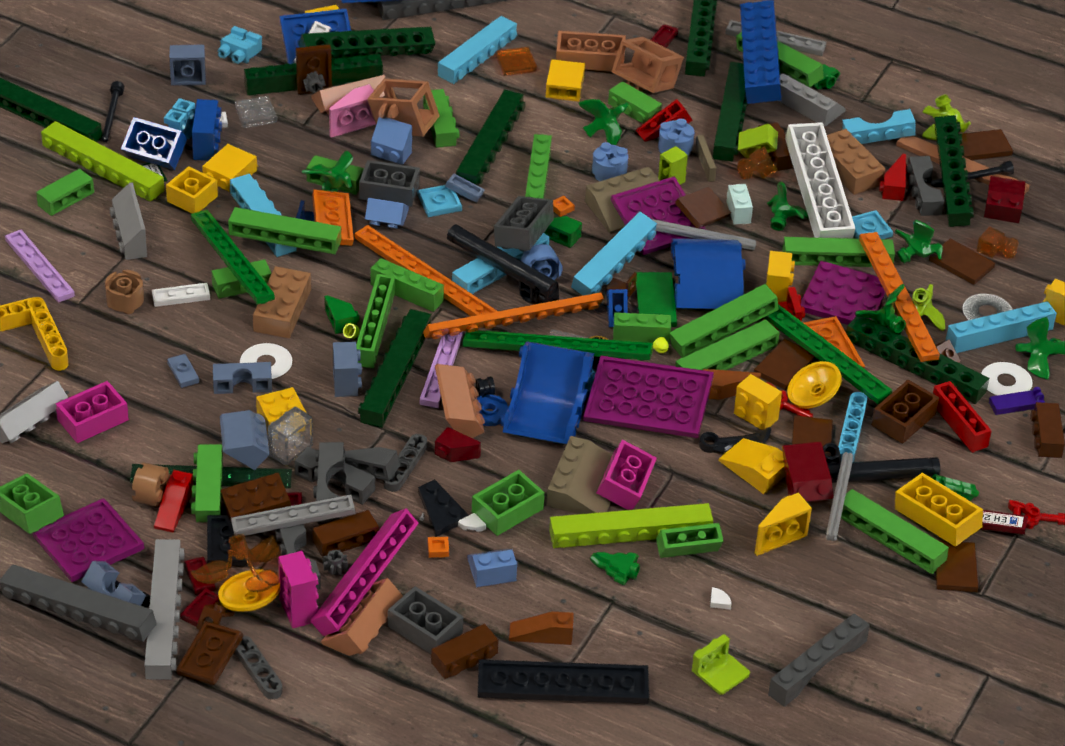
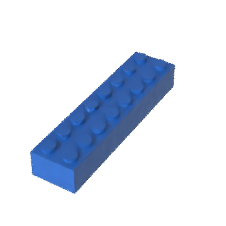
M774 0L740 4L747 104L782 100Z

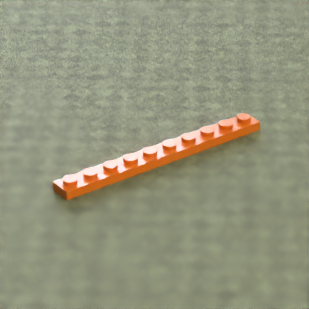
M369 225L355 233L357 241L387 261L443 284L444 299L468 315L476 316L497 312L496 309Z
M878 233L860 234L859 241L887 296H889L904 283ZM904 287L896 297L897 300L893 308L897 316L905 320L906 326L904 330L920 362L939 360L940 354L906 287Z
M602 292L432 323L426 326L423 333L425 339H438L443 335L450 334V336H455L464 331L471 333L480 328L491 329L496 325L508 326L513 322L520 321V323H524L534 318L541 320L550 315L561 316L566 312L577 313L587 308L588 310H594L599 307L604 298Z

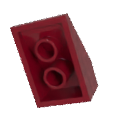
M990 176L984 218L1019 223L1026 181Z
M821 441L783 445L782 451L788 496L799 493L807 503L833 499L832 479Z

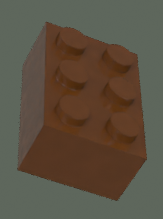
M906 380L874 408L871 425L903 444L936 415L939 397L912 381Z
M279 472L220 490L223 506L230 521L233 517L291 506Z

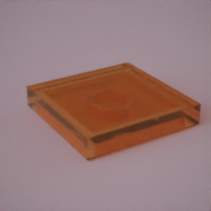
M529 47L496 51L495 56L504 76L537 72V66Z

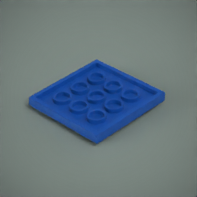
M347 9L279 17L288 64L294 63L296 48H299L298 42L301 35L309 33L315 21L331 27L330 32L351 31Z

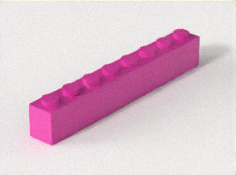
M407 508L389 516L310 620L322 636L339 631L419 524Z

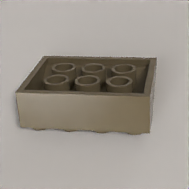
M646 167L586 185L585 203L608 232L612 234L620 231L625 224L611 202V196L657 182L659 179L650 167Z
M570 436L547 489L546 506L576 514L608 512L612 501L600 496L596 492L612 454L590 440Z

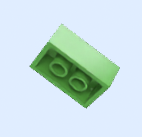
M517 470L473 495L472 514L475 513L498 536L543 510L545 492L520 470Z
M28 473L0 487V513L29 534L37 532L40 528L54 523L64 516L60 496Z

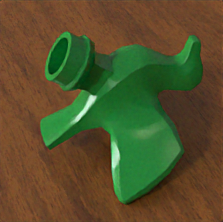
M599 99L579 102L581 108L595 116V120L591 124L583 127L586 134L591 138L598 130L603 129L606 133L607 142L611 145H617L622 134L617 119L629 104L626 102L608 109Z
M346 150L334 167L329 168L318 164L312 167L311 170H302V173L321 175L325 180L322 184V190L338 192V189L344 185L351 188V178L345 170L352 163L353 155Z
M779 182L777 184L778 195H775L767 205L769 207L772 206L771 211L775 215L770 220L771 228L782 231L787 224V218L797 216L802 219L804 217L809 219L807 211L802 207L788 204L785 183Z
M915 220L913 222L914 234L910 235L898 229L895 230L894 234L903 238L908 244L907 248L902 247L897 251V255L903 264L910 262L913 255L925 258L936 253L938 259H942L943 246L940 243L930 244L934 229L929 225Z
M901 284L888 296L884 307L880 310H859L855 312V316L871 318L872 321L882 326H889L890 330L895 333L902 332L906 322L902 317L895 315L893 305L897 300L896 297L904 289L905 285Z
M1044 317L1026 327L1027 335L1031 342L1017 343L1015 350L1017 352H1030L1027 370L1037 377L1048 380L1050 371L1047 357L1049 354L1065 355V341L1056 338L1047 339L1049 320L1048 317Z

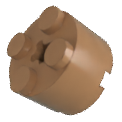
M122 270L123 273L119 274L114 272L105 280L107 306L125 314H132L144 302V288L141 276L131 270Z
M142 462L141 465L143 467L138 468L134 476L132 490H135V496L132 495V500L159 507L171 474H169V470L166 467Z

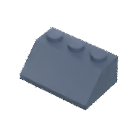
M251 410L226 413L220 416L223 452L256 470L270 455L265 418Z

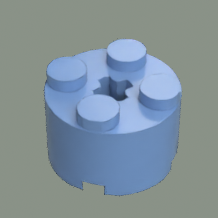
M685 119L663 122L659 131L658 149L660 153L677 146L689 156L694 144L695 132L693 127Z
M604 142L595 149L592 161V174L594 173L598 181L627 173L628 150L626 148Z
M539 244L533 246L531 250L523 251L521 258L523 263L553 280L557 277L559 279L562 274V264L550 245Z

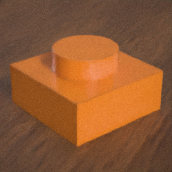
M565 196L553 200V211L559 217L575 209V205Z
M428 537L429 558L449 557L448 537Z

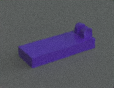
M1035 387L1029 391L991 396L989 398V404L995 415L1032 410L1035 408L1036 402L1045 403L1040 387Z

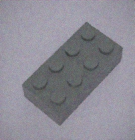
M518 196L494 225L495 246L502 247L503 249L515 248L520 251L531 250L554 220L553 200Z

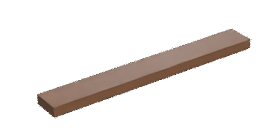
M915 136L902 137L897 141L898 147L919 156H930L931 161L940 164L937 145ZM965 158L966 168L964 170H967V173L989 169V167ZM1002 173L995 174V175H990V176H996V177H1002V178H1008V179L1017 180V179L1012 178V177H1010V176H1008V175H1007V176H1006L1005 174L1002 175ZM990 176L975 178V180L989 185ZM1027 183L1025 184V194L1030 187Z

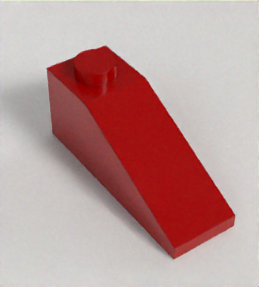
M676 99L637 128L636 132L646 142L659 138L660 126L663 122L685 119L689 124L693 120L685 107Z
M902 154L884 174V180L880 181L879 191L882 192V199L904 200L906 154Z
M173 470L163 494L154 529L174 532L192 496L193 474Z

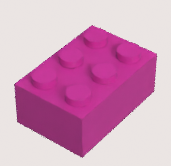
M108 381L56 403L57 421L76 443L129 420L127 402Z
M622 439L610 459L596 493L627 510H633L643 494L657 458Z
M303 551L279 556L278 568L281 586L279 599L293 629L312 624L310 620L319 610L316 599H319L316 588L318 578L316 573L311 571L310 559L305 558Z

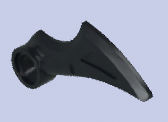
M768 427L749 435L720 438L715 433L705 432L700 437L699 447L707 453L715 451L725 453L743 438L765 444L770 436L771 428ZM710 440L714 444H706L704 441Z

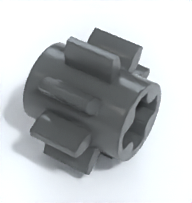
M316 71L307 74V78L303 80L306 91L310 90L313 94L322 90V86H326L323 75H318Z
M340 550L329 551L328 556H323L324 571L328 570L331 575H341L343 569H348L347 555H343Z

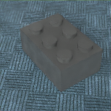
M367 160L359 182V199L368 200V198L404 203L412 207L420 184V168Z
M414 586L388 609V627L431 654L432 648L463 633V616Z

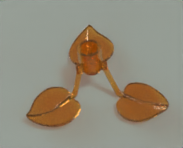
M238 534L229 539L231 550H228V564L225 561L217 560L191 571L192 576L202 583H217L228 576L227 570L231 569L233 556L238 560L246 559L253 574V577L245 582L246 589L250 592H262L270 589L272 586H276L280 582L279 575L270 569L263 570L257 574L251 562H268L279 555L280 549L274 536L271 535L250 550L245 536Z

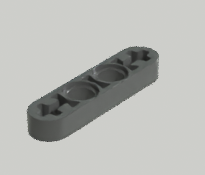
M415 434L410 437L398 455L399 467H405L406 470H397L389 481L384 480L386 490L395 492L402 488L427 449V438L424 435ZM408 454H412L415 457L407 458L405 456Z
M244 636L236 648L235 654L263 695L268 699H278L282 695V682L253 640L248 636ZM252 657L258 659L255 663H250L247 660ZM259 672L268 673L266 677H259L257 674Z

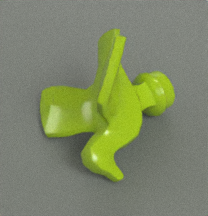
M947 94L935 99L936 106L939 109L929 105L922 112L934 118L956 115V122H960V132H965L971 124L970 121L964 122L960 112L950 106L951 99ZM935 123L923 132V138L936 141Z
M929 284L927 290L923 288L916 289L913 292L912 301L920 317L923 315L928 316L941 331H944V317L932 305L931 301L933 285Z

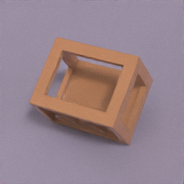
M645 37L622 40L612 73L626 79L627 84L632 87L636 84L635 89L641 92L644 88L655 93L674 88L684 57ZM628 47L634 50L632 61L621 64L625 48Z
M383 79L367 99L376 124L379 116L380 118L387 117L412 125V136L424 137L440 116L428 81ZM393 87L416 88L419 90L410 100L396 98ZM384 91L386 98H378ZM423 95H425L430 110L418 109L417 103Z

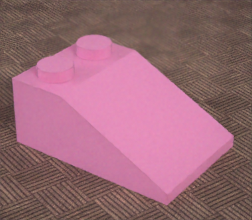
M370 85L353 89L329 108L331 138L376 125L367 100L374 91Z

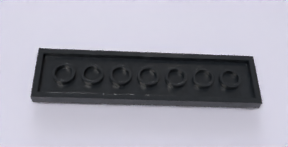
M479 659L478 698L649 704L648 665Z

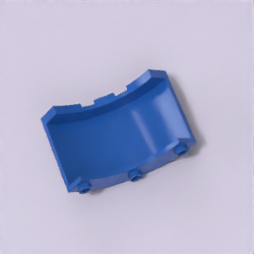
M671 238L674 276H678V284L675 283L676 309H717L744 295L743 270H745L746 262L745 259H742V244L738 240Z
M528 341L524 346H521L519 351L521 363L516 386L511 389V403L507 412L501 418L503 433L563 444L568 443L570 436L576 437V428H579L588 389H585V383H588V379L591 377L595 353Z

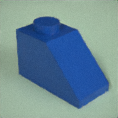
M627 289L607 290L609 327H613L614 312L628 313Z

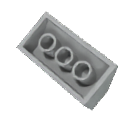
M784 73L780 75L782 100L778 101L817 123H823L825 127L846 111V108Z
M132 182L128 183L112 199V207H109L110 216L114 218L112 221L113 228L116 230V239L120 241L119 250L120 253H124L125 260L147 257L146 231Z
M58 381L41 387L0 414L1 443L7 441L13 443L20 438V433L23 431L25 433L30 432L36 428L34 424L47 421L51 418L49 414L52 412L57 413L56 403L68 398Z

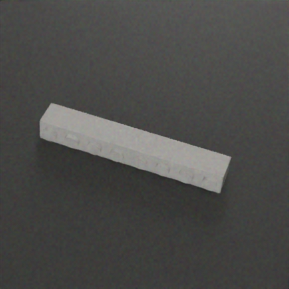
M155 540L150 609L153 610L157 624L147 636L145 655L146 679H172V671H176V658H173V654L178 652V642L174 641L175 638H179V626H176V622H180V610H177V607H181V594H178V591H182V579H179V576H183L184 564L181 563V560L185 559V548H181L180 540Z

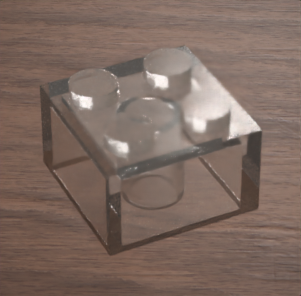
M295 406L285 412L279 419L273 421L268 426L270 456L287 466L307 446H313V417Z

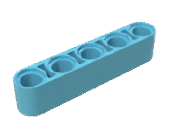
M862 392L852 393L849 399L838 446L841 460L844 452L853 454V462L855 459L867 405V396Z

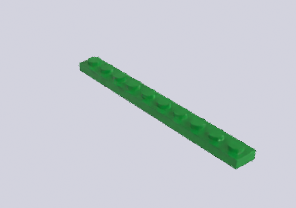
M208 210L192 213L191 221L256 304H265L268 301L275 300L274 292Z
M779 304V310L764 317V319L818 360L835 364L840 370L842 378L875 403L880 404L892 393L891 388Z
M483 330L471 333L466 331L463 338V347L520 351V347L524 346L528 341L595 353L594 356L597 357L608 356L621 359H637L640 361L650 360L653 352V343Z

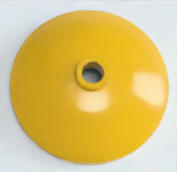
M826 361L815 362L803 367L793 376L788 385L787 395L793 405L804 409L815 408L825 404L834 397L842 382L841 372L835 364Z
M248 570L226 580L220 587L218 596L220 603L229 610L251 612L270 604L279 594L281 586L278 576L270 571Z

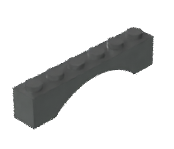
M855 613L773 676L770 680L768 695L785 707L801 693L812 677L828 662L843 653L854 652L867 642L870 624Z

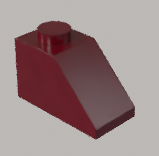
M447 427L435 440V455L449 462L478 459L481 455V442Z

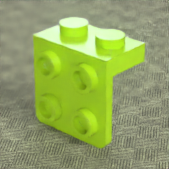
M725 634L713 639L704 648L698 649L693 655L692 672L720 695L725 694L750 676V671L728 653L730 638Z

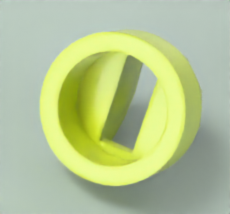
M349 323L345 325L343 334L346 338L355 339L359 336L360 329L357 325Z
M659 337L653 342V348L659 354H664L668 351L669 344L664 337Z

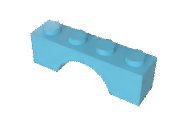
M911 109L895 111L892 117L883 123H868L860 117L843 120V130L847 129L861 144L915 135L916 122Z

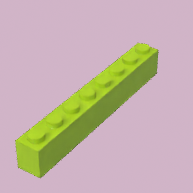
M56 121L41 131L42 146L123 188L128 183L133 182L135 193L141 198L151 202L165 191L163 176Z
M709 503L553 516L550 517L549 532L553 548L655 540L660 530L713 524L714 520Z

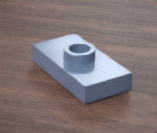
M454 173L445 185V187L476 203L485 191L483 188Z
M186 354L167 359V364L181 388L199 383V377Z

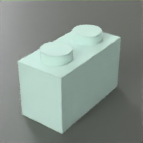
M746 184L728 185L726 202L731 211L730 215L733 225L751 224L753 205Z

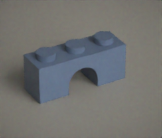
M271 362L213 364L214 394L233 393V387L240 382L249 383L253 388V393L272 392Z
M92 561L82 580V583L88 587L87 589L141 606L146 597L141 590L133 584L119 583L116 589L115 581L119 572L105 561Z

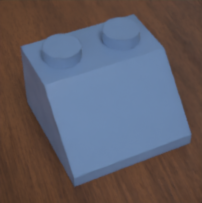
M379 116L371 139V155L403 165L412 153V125L387 117L380 118Z
M368 198L365 220L370 221V225L380 226V223H385L389 228L398 229V226L404 225L409 206L399 202Z
M512 549L467 555L476 587L516 581L517 562Z

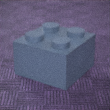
M170 45L171 85H206L204 45Z
M333 342L335 397L358 396V388H362V379L358 377V375L362 374V365L358 363V361H361L360 349L356 348V342Z

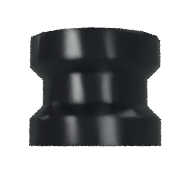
M492 376L486 379H476V389L479 396L484 397L486 394L495 395V384Z

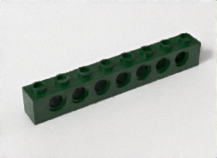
M694 0L685 75L705 77L706 70H709L717 0Z
M430 26L304 33L301 35L298 44L299 48L330 44L331 59L371 54H380V56L432 53L436 42Z
M956 115L935 117V135L949 227L970 225V218H974L973 207H969V205H972L971 194H967L970 193L969 182H966L968 180L967 170H964L966 168V160L962 158L964 156V147L960 146L962 144V134H958L960 132V122H956Z
M857 316L847 325L846 334L853 344L936 385L951 381L963 397L974 404L987 392L989 377L942 354L939 355V360L920 362L909 338L895 333L885 326L868 318Z

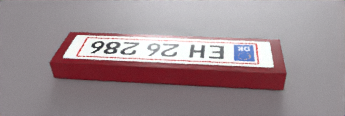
M983 510L981 529L1025 535L1028 516Z

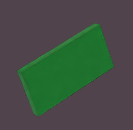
M636 272L638 314L671 315V327H677L672 272Z

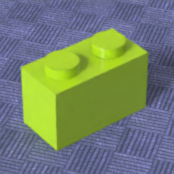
M770 124L739 132L738 151L746 158L776 151L778 132Z
M677 146L661 153L658 172L659 181L675 176L680 185L685 183L688 154Z

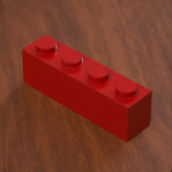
M948 381L934 386L933 394L939 397L937 411L971 452L987 448L992 430L953 383Z

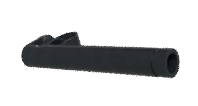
M457 224L449 229L447 234L448 241L518 280L520 296L526 302L546 303L559 300V283Z
M827 443L822 447L824 454L825 452H830L833 457H828L825 454L832 483H837L841 465L840 450L836 444ZM930 457L929 459L913 458L852 462L848 482L915 478L921 473L933 477L935 474L940 475V461L938 457Z

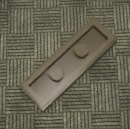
M697 135L696 152L708 182H714L716 165L704 136Z

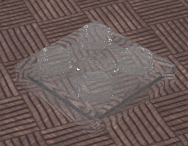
M269 96L235 101V109L243 128L277 122V115Z

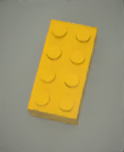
M921 473L895 491V510L955 547L982 528V508L924 473Z

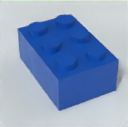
M197 99L192 128L193 160L209 161L219 152L222 121H220L222 108L218 107V100Z
M133 117L121 150L127 157L175 170L188 138L181 130Z

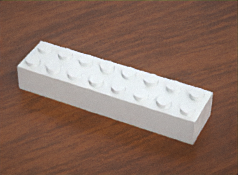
M823 123L789 124L785 140L814 238L853 239L856 228Z

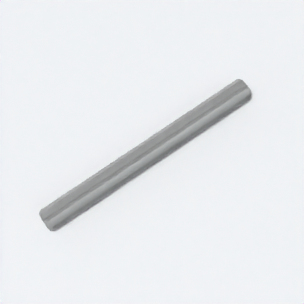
M652 219L657 223L655 231L694 239L738 240L744 249L754 250L756 247V240Z
M844 452L842 456L826 532V539L828 541H835L837 539L853 462L852 453Z

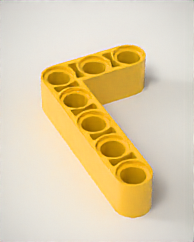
M32 297L0 305V332L32 324L51 367L57 371L68 367L67 348L42 298Z

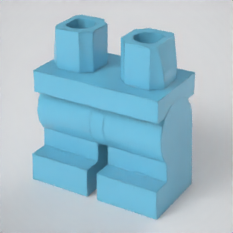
M233 26L231 33L221 39L218 56L223 59L228 56L237 64L240 62L248 63L249 59L262 50V36L250 31L247 33V30Z
M179 98L172 109L165 115L164 123L168 124L170 128L181 130L189 139L192 136L195 103Z

